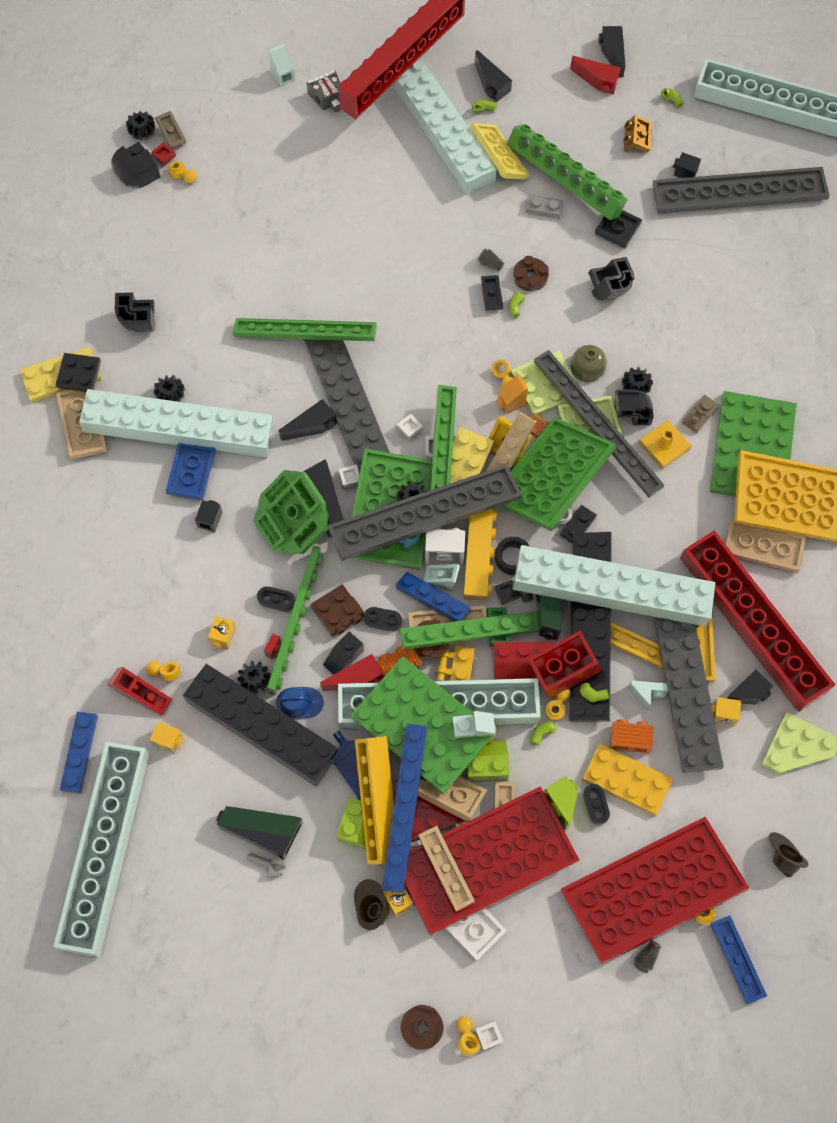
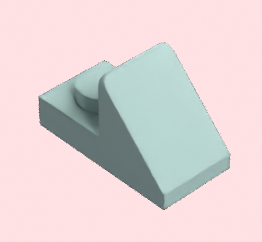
M427 565L423 581L430 585H443L449 591H452L460 565Z
M631 680L628 686V690L646 710L651 705V695L656 699H663L665 696H668L667 683Z
M474 711L473 715L455 716L452 718L455 738L496 734L492 713Z

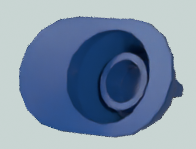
M291 687L280 692L276 699V708L291 718H310L320 713L324 701L320 692L314 688Z

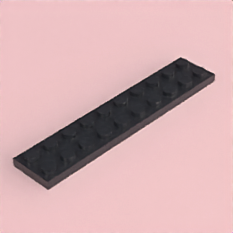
M573 533L572 555L612 562V533ZM572 601L571 635L581 630L602 671L570 688L569 720L570 722H610L611 608ZM583 683H588L595 691L607 689L609 699L590 702L580 694V686Z

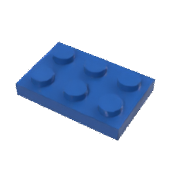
M178 443L166 494L204 500L216 452L215 448Z

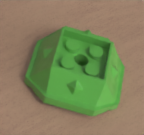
M283 470L260 494L254 522L273 551L304 554L328 530L327 521L329 513L326 509L325 500L306 472Z

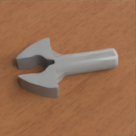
M252 853L247 857L248 861L267 868L268 873L266 876L269 878L283 875L278 871H274L272 866L280 865L286 868L284 862L276 854L272 860H267Z

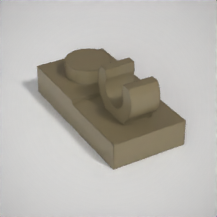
M171 111L155 117L171 149L186 144V139Z
M704 394L683 419L682 423L695 433H698L718 409L719 404Z

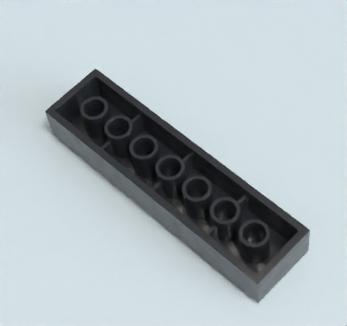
M207 663L183 694L188 704L316 787L339 755L336 746Z

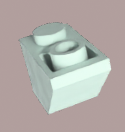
M284 43L268 50L271 73L281 87L295 81L294 68Z

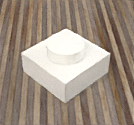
M412 414L397 424V428L408 440L423 430V426Z
M357 465L339 469L343 488L358 485L360 475Z
M496 1021L475 1029L483 1051L504 1042Z

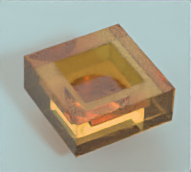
M533 413L530 418L535 420L536 424L530 434L537 438L549 422Z

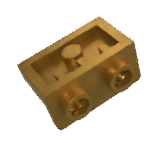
M634 115L624 125V151L628 152L633 147L647 153L651 149L652 122Z

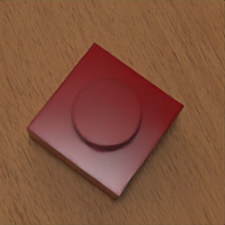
M164 142L151 152L152 157L163 166L176 157L175 151Z
M272 634L264 649L266 657L273 659L275 654L278 655L281 647L280 636Z

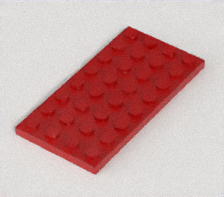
M540 786L442 834L475 903L455 912L422 844L411 849L409 852L405 885L431 936L579 862V858Z
M703 817L561 888V893L598 960L603 965L749 890V886L707 818Z

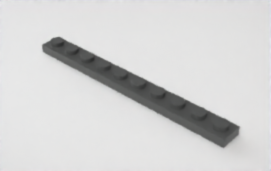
M547 350L534 359L535 365L595 435L615 443L616 449L612 453L613 457L647 497L650 498L663 489V482L551 351Z

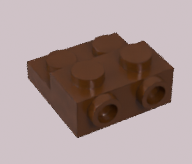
M343 584L310 604L312 610L331 637L344 633L348 626L358 624L363 619L362 617H364V611Z

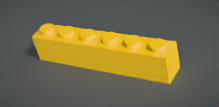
M491 509L469 518L463 599L486 601L487 595H491L492 584L488 583L489 576L492 577L493 565L489 564L490 558H494V547L491 546V540H495L496 528H492V522H496L497 510Z
M387 736L356 739L355 748L367 864H385L394 813Z

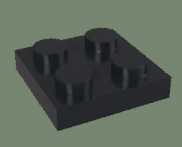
M622 210L618 218L609 220L604 216L595 229V234L626 249L642 224V219Z
M64 353L56 387L87 392V389L94 390L101 364L100 357Z

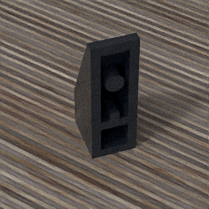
M602 26V32L598 34V44H601V51L612 66L621 68L619 77H624L626 65L622 26Z
M475 51V66L488 97L493 98L497 102L511 92L512 79L480 51Z
M321 399L279 429V437L281 441L331 430L337 423L336 414Z

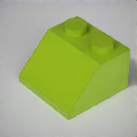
M492 741V744H486L467 767L469 781H508L509 758L506 741Z
M567 776L548 786L544 791L564 831L568 830L572 822L578 794L575 782L572 779L569 780Z
M348 797L336 836L337 841L366 849L361 800Z

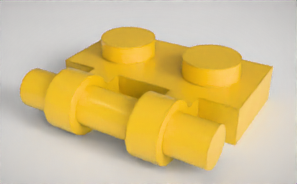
M455 645V652H450L448 648L447 653L439 659V665L436 667V681H444L445 676L450 677V681L470 680L475 648ZM447 660H453L452 669L446 668Z

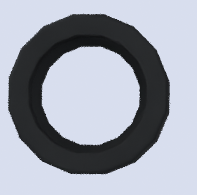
M508 537L498 544L495 551V562L503 573L515 575L516 565H509L503 561V550L510 546L520 548L521 545L529 546L524 539Z

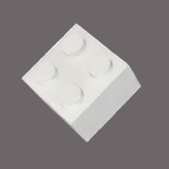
M436 528L427 531L425 565L459 564L463 566L465 531L458 528L450 530Z

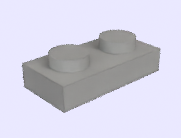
M529 195L526 213L560 219L563 200Z

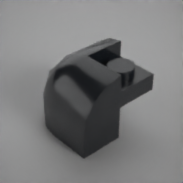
M140 142L126 149L122 146L113 154L111 159L113 171L126 186H139L141 188L161 178L155 160L148 149L145 150Z
M627 257L612 259L605 267L594 268L588 272L594 286L591 292L600 301L618 298L626 294L631 289L635 279Z
M133 292L115 293V314L117 320L125 329L134 332L155 330L154 299L136 300Z
M615 389L614 407L617 418L632 417L633 426L652 424L654 418L653 404L649 395L637 389Z

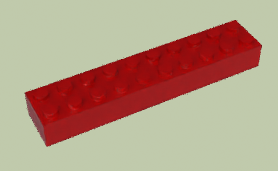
M428 0L424 6H421L412 17L408 18L402 27H399L390 38L385 40L380 48H377L368 59L363 61L361 66L353 70L351 75L340 83V109L356 120L464 16L465 0Z
M715 530L683 550L680 559L696 579L715 582L713 602L798 712L833 689L836 684Z

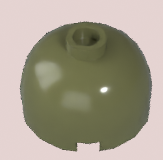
M584 345L578 348L572 356L571 372L573 375L578 376V379L581 381H597L599 377L605 374L607 359L605 353L599 347Z

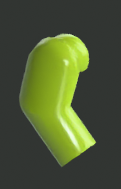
M662 89L661 96L663 99L673 101L677 108L684 105V101L676 90Z
M480 99L472 105V110L475 113H480L486 109L495 111L497 103Z
M514 293L508 302L512 318L520 316L518 305L525 300L523 293Z
M583 683L580 686V694L590 702L609 699L607 689L595 691L588 683Z
M551 721L537 725L530 743L539 746L544 734H554L556 732V725Z

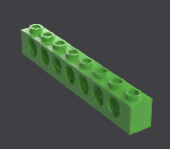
M529 125L514 126L506 145L609 220L620 216L628 200L623 196L622 192L613 189L608 182L599 179L594 172L585 169L583 164L574 161L568 153L562 152L555 144L545 140L543 135L531 130Z

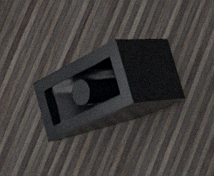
M349 631L334 646L323 666L333 675L349 667L364 652V644Z
M754 670L726 699L739 700L741 704H757L760 700L764 702L771 695L769 691L773 685L757 670Z

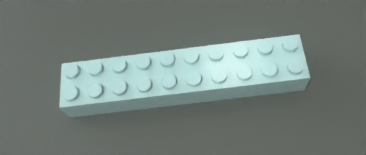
M419 58L392 84L465 195L496 182L497 168L422 58Z
M705 59L694 98L837 137V94L711 59Z
M87 389L80 425L82 432L171 445L182 443L212 447L216 451L267 458L273 428V415Z
M521 545L512 590L706 627L712 616L715 582Z
M538 678L434 681L472 713L474 711L492 713L494 725L539 724ZM378 683L338 684L339 729L362 728L350 718V715Z
M105 742L53 946L57 950L100 958L149 758L146 748Z

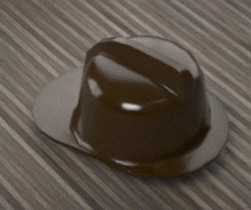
M776 832L770 833L769 841L775 849L773 863L786 877H792L800 868L808 867V861L789 839Z
M365 879L355 889L354 903L357 919L361 927L366 930H374L384 925L389 915V906L384 899L383 890L378 882L372 879Z

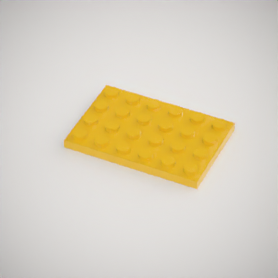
M741 450L738 453L734 523L837 542V469Z

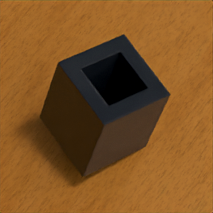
M682 152L680 158H676L673 164V168H675L673 176L679 178L695 177L701 163V158Z
M202 500L195 518L197 528L216 532L222 515L221 505L218 502Z

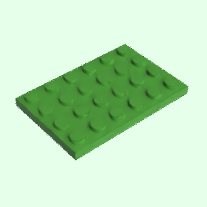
M723 391L710 492L736 497L738 453L741 450L791 460L797 403Z
M554 417L510 471L522 493V499L502 505L501 507L552 531L616 449L615 443Z
M365 448L352 517L397 502V499L400 498L397 496V492L401 491V485L407 486L408 481L412 485H414L415 481H418L419 487L421 485L425 486L423 491H430L432 460ZM426 532L420 534L418 543L412 545V547L404 548L403 543L396 542L353 558L420 570Z
M403 656L350 715V718L373 737L387 736L388 749L400 759H402L407 723L427 726L421 777L443 795L494 736L455 738L452 718L455 716L473 715V713Z

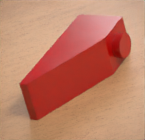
M573 55L570 70L595 89L614 94L619 80L620 67Z
M371 654L321 681L320 686L322 691L338 690V684L379 683L384 678V673Z
M124 667L117 668L107 683V686L160 716L164 714L172 701V698Z

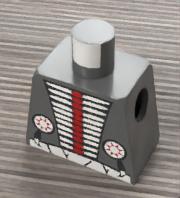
M336 70L306 82L308 95L322 110L331 107L334 112L341 110L339 100L340 80Z

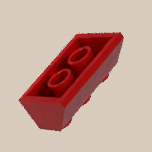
M581 630L528 658L549 698L602 671Z
M553 641L494 642L492 649L494 680L538 678L528 658L552 646Z

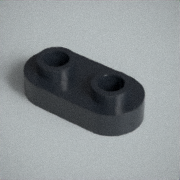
M266 586L262 587L257 593L258 602L263 607L284 612L290 611L294 607L295 597L289 591ZM266 596L271 597L269 600H264ZM285 600L289 601V604L284 605L282 603Z
M370 607L364 612V622L368 627L397 631L402 625V617L397 611ZM371 614H376L377 617H376V618H371L370 615H371ZM394 617L396 621L390 622L389 619Z
M590 784L583 792L588 816L593 824L603 825L610 817L606 797L601 786ZM590 793H595L597 798H591ZM600 812L602 818H597L595 813Z

